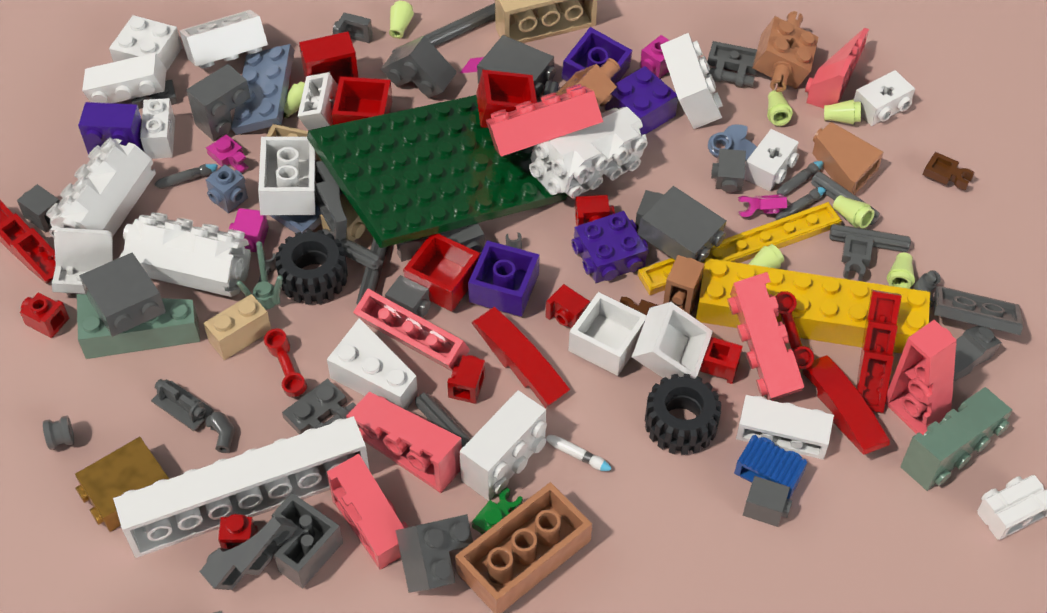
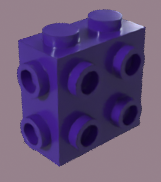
M624 211L574 227V239L571 240L572 248L576 255L580 254L586 274H591L595 283L610 281L617 276L636 272L645 267L646 256L649 254L648 245L644 239L641 240L639 235H637L634 221L629 220Z

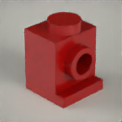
M608 195L579 196L575 199L576 226L615 214L614 205L609 206Z
M563 284L546 301V318L551 320L554 317L558 323L572 329L590 304V301Z
M39 292L33 298L27 297L21 304L20 314L25 325L50 338H53L70 319L63 302L60 300L56 302Z
M711 337L700 372L727 379V383L733 384L743 346Z
M473 355L462 356L459 366H454L451 378H448V398L473 404L477 403L485 379V360Z
M233 514L229 517H221L218 537L221 548L232 549L239 545H232V543L249 540L258 533V527L254 525L252 517Z

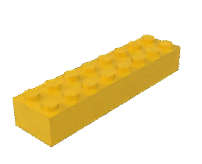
M706 258L696 319L701 323L737 328V325H740L737 314L732 315L727 299L731 298L730 293L733 283L768 272L770 282L766 284L768 295L772 294L774 296L780 291H788L796 298L797 305L792 315L800 338L862 348L871 289L901 294L902 297L893 353L902 354L908 337L929 323L930 292ZM779 313V316L776 317L777 322L781 321L783 323L781 315Z

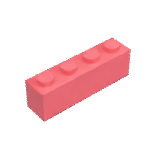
M370 289L366 290L353 312L365 324L450 371H453L455 365L459 366L462 356H466L470 350L463 340Z

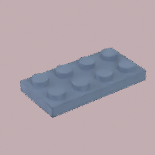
M291 44L246 55L242 76L247 80L251 98L235 108L231 129L236 135L268 128L272 124H282L295 52Z

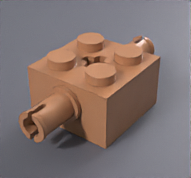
M792 11L787 15V21L774 16L761 34L753 64V69L772 77L770 83L772 90L775 89L777 83L776 92L784 91L787 85L797 89L811 72L819 37L800 28L803 16L799 13L796 20L798 13L796 11Z
M609 58L601 68L595 64L576 72L556 92V95L567 93L566 88L581 84V86H586L594 91L598 106L602 107L612 98L611 93L616 88V85L610 79L619 72L620 66L615 60Z

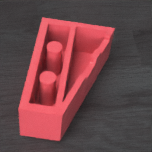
M360 454L327 471L334 504L377 567L381 570L401 558L396 530L408 528V525L404 521L401 522L393 504L388 498L386 499Z

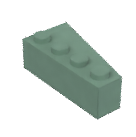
M77 294L78 342L85 358L91 359L200 342L199 319L193 300L162 298L166 313L112 337L86 294Z
M984 387L965 400L958 408V412L952 409L940 423L935 421L927 427L928 431L924 435L920 432L914 435L900 467L926 491L935 484L941 486L950 477L951 470L955 467L961 469L970 460L971 453L975 450L978 453L981 452L990 443L991 436L994 434L1000 436L1008 428L1010 422L1007 420L1012 409L989 389Z

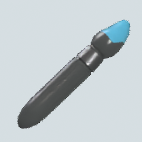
M823 161L810 163L806 169L780 186L777 194L784 196L812 175H815L823 166Z
M203 164L196 168L172 174L157 180L155 186L165 188L200 177L201 175L207 176L215 172L218 165Z
M823 187L814 188L809 194L790 204L787 208L782 209L775 219L779 220L798 213L814 201H818L826 192V189Z

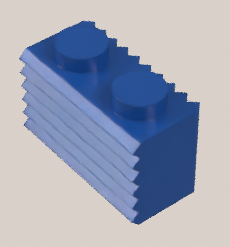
M753 435L737 461L734 474L751 483L754 476L788 486L790 489L787 499H790L803 477L807 461L794 451H785L783 448L775 446L774 442L768 438H758L756 435Z

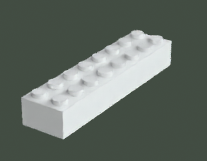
M354 416L347 419H337L329 425L317 429H308L300 435L288 439H279L273 444L259 449H249L241 455L229 459H220L212 465L188 470L183 475L168 480L156 481L153 485L142 489L129 490L113 499L123 533L135 558L217 530L220 528L221 517H229L233 514L254 517L277 509L291 493H294L301 499H305L328 491L330 486L327 471L353 456L360 454L369 469L366 445Z

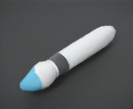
M548 435L546 437L550 445L582 462L590 464L594 469L599 471L611 470V466L600 456H594L589 451L555 435Z

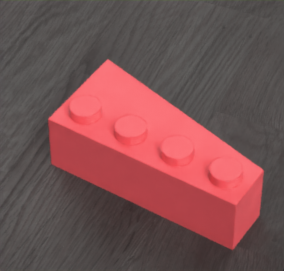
M768 272L733 283L730 293L731 298H728L727 302L732 315L737 314L740 325H737L740 339L742 342L747 341L750 352L746 353L751 369L756 368L760 379L756 380L758 390L761 396L766 395L767 400L773 401L801 392L804 384L793 350L791 348L787 349L785 345L789 343L785 325L781 321L777 322L776 317L779 316V306L776 297L772 296V294L768 295L766 284L770 282Z
M935 320L908 337L888 389L885 402L916 434L920 432L922 435L928 431L927 427L935 421L940 423L945 415L951 411L957 340L948 329L942 327Z
M368 392L346 415L347 418L354 416L364 442L440 493L461 471L459 452L462 449L461 437L389 402L382 396Z

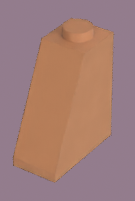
M830 122L824 129L820 128L813 138L815 144L812 154L818 161H823L822 167L832 180L854 195L879 169L883 151L833 122Z

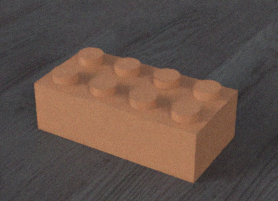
M549 482L455 556L456 573L493 613H502L591 541L592 523Z

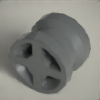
M68 415L62 416L58 421H51L50 419L43 421V432L48 449H55L59 444H74L73 428Z

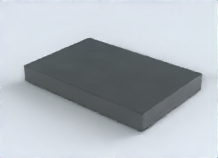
M936 286L934 293V315L1021 335L1023 321L1019 304Z

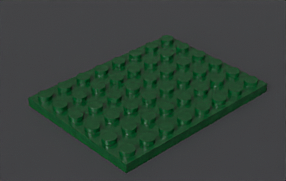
M477 95L308 130V141L380 248L566 200L568 195L566 193L551 195L537 178L532 176L529 165L532 163V146L504 156L498 154L495 150L489 128L480 126Z

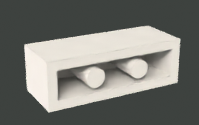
M156 52L86 68L82 91L90 102L116 103L164 92L166 68Z
M746 395L736 439L749 442L753 435H756L758 438L765 437L773 441L775 446L783 448L785 451H794L801 455L824 460L829 445L834 415L818 409L811 410L797 407L792 403H780L767 400L761 396Z

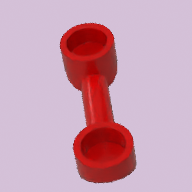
M780 291L774 295L779 306L778 313H780L785 325L798 369H807L814 362V354L810 348L802 346L792 315L797 305L796 298L788 291Z
M275 328L269 330L264 336V343L270 354L279 360L285 375L282 380V388L288 397L300 396L306 391L307 383L304 377L297 373L288 354L290 351L289 339L282 329Z

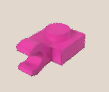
M227 134L206 147L208 155L221 167L225 164H230L240 173L249 169L248 165L243 162L246 160V156L243 153L242 147Z
M781 194L738 197L739 202H748L749 204L747 210L738 211V214L742 217L751 216L756 209L763 210V213L772 214L779 213V208H787V197Z

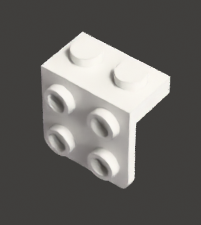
M74 228L55 229L56 267L52 280V292L85 294L79 275L113 261V238L110 231Z

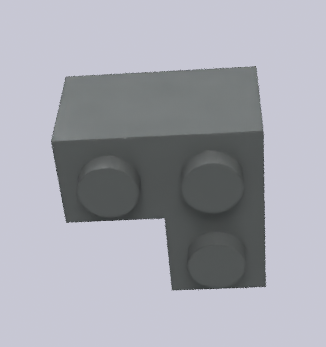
M425 36L395 49L381 68L388 79L397 87L413 81L427 98L444 92L457 73Z
M229 64L186 89L195 125L212 141L232 130L230 111L251 98L247 80Z
M291 493L271 516L291 519L298 528L274 554L279 572L303 589L343 544L340 525L294 493Z
M467 514L396 530L408 592L429 590L455 583L449 551L467 547L473 542Z

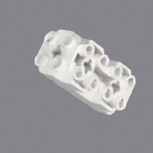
M628 107L613 108L601 114L602 123L534 145L531 155L532 163L529 165L530 172L551 195L566 193L572 199H576V197H579L589 189L594 190L598 188L603 182L601 177L603 174L613 181L628 170L634 171L641 164V159L639 158L648 144L646 135L641 136L639 128L643 127L641 119Z
M110 137L101 147L97 145L89 153L88 158H90V161L87 165L83 164L74 174L78 179L74 185L72 183L68 184L60 194L63 198L59 204L55 203L47 211L46 216L50 218L52 226L49 231L50 235L54 238L56 228L107 230L112 233L113 237L156 174L155 169L151 170L153 165L152 158L135 144L120 145L122 140L116 138L112 139Z
M152 212L151 216L139 215V218L135 219L133 224H127L124 228L123 238L125 245L120 257L133 252L151 279L229 297L240 293L241 290L237 287V281L246 280L251 258L250 250L244 247L249 245L248 240L244 238L245 232L239 230L223 232L219 231V226L212 224H202V227H193V221L190 219L177 218L174 221L167 219L168 215Z

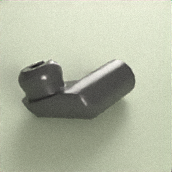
M934 270L924 273L914 284V289L931 293L941 281L939 273ZM931 294L929 308H931L934 305V301L932 299Z
M213 412L206 417V426L210 427L211 430H216L219 434L215 449L221 453H228L231 449L235 428L224 413Z

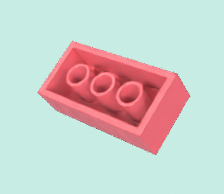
M578 84L566 88L567 93L556 95V93H550L542 96L541 102L531 104V101L516 105L517 110L506 112L504 109L490 114L491 118L487 119L486 122L495 150L500 156H504L602 123L603 119L594 91Z

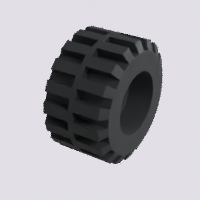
M311 229L306 230V233H301L300 231L295 233V237L289 236L286 238V244L281 243L278 247L279 252H276L275 263L278 276L281 275L283 277L281 288L289 298L294 297V301L298 303L303 300L305 304L309 305L317 301V304L323 303L324 299H333L334 293L339 294L342 291V286H345L347 283L348 270L344 247H342L339 239L335 240L334 235L330 233L325 235L322 230L313 232ZM311 264H319V265H321L320 267H318V268H316V269H311V270L302 269V268H304L305 266H308V265H311Z
M685 373L684 377L673 374L671 379L667 377L660 379V385L656 383L652 387V392H649L645 413L646 432H650L649 438L652 442L658 441V447L662 450L667 447L669 448V453L675 454V451H681V455H688V451L692 450L695 454L700 452L701 447L707 448L710 445V440H714L719 425L722 405L721 401H718L719 395L717 391H712V385L709 382L702 383L703 378L698 376L695 379L690 378V374ZM679 408L686 409L697 417L690 420H682L672 416L669 411Z

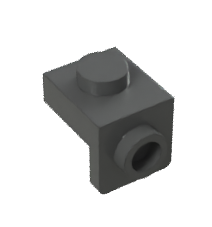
M344 12L339 21L334 23L333 35L348 31L351 39L370 43L373 37L371 19Z

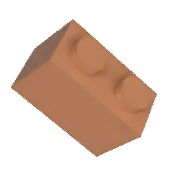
M678 255L666 280L663 304L672 302L691 315L699 298L705 263Z

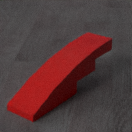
M0 200V242L30 271L47 284L54 276L56 267L55 251L33 227L30 229L17 213L13 214Z
M871 289L856 389L871 411L884 413L894 359L893 350L902 295Z
M495 306L472 321V325L505 368L509 366L525 388L529 386L545 408L570 390L537 348Z
M828 355L815 359L809 368L803 369V374L817 387V397L834 415L833 423L863 455L890 445L889 438L863 397Z

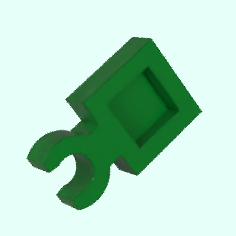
M503 489L499 496V503L496 504L489 500L473 519L472 528L483 535L523 503V497L519 496L516 501L508 502L506 499L510 496V489Z

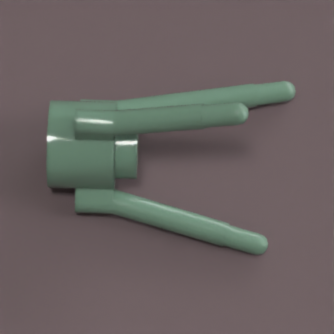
M258 241L256 246L261 282L256 284L253 294L242 281H237V285L246 297L252 294L265 310H268L280 304L279 296L283 277L281 275L277 277L275 288L268 282L262 243Z

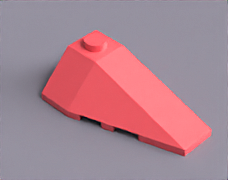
M862 29L817 70L814 78H809L805 88V92L809 93L806 103L824 108V105L840 103L865 47L869 29Z

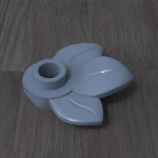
M738 124L729 126L724 132L712 135L708 141V150L713 156L718 157L720 148H717L716 145L723 144L725 146L723 149L746 151L745 161L748 160L757 146L745 139L748 127Z

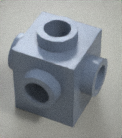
M225 164L206 179L207 195L214 204L229 214L248 199L245 187L246 180L238 170L234 171Z

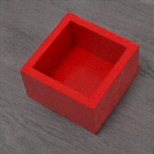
M348 31L299 42L305 81L306 76L330 73L337 84L339 83L340 76L359 78L356 52Z
M482 69L476 92L481 127L488 128L486 120L490 119V114L504 109L506 112L517 110L516 105L531 101V104L537 103L533 75Z
M340 76L332 110L333 125L390 113L393 101L391 80Z
M440 234L430 235L403 269L404 277L428 288L429 301L452 312L469 290L468 282L478 262L480 253Z

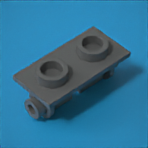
M160 379L155 384L157 395L151 402L193 431L206 420L208 415L214 412V409L173 381Z

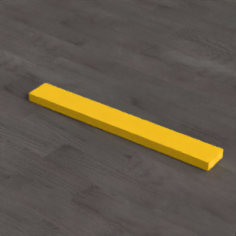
M826 202L728 237L718 247L713 246L707 258L741 263L754 258L763 246L768 247L773 244L780 249L830 231L832 224L841 225L842 220L830 203ZM670 258L638 270V277L649 295L665 290L666 280L675 259Z

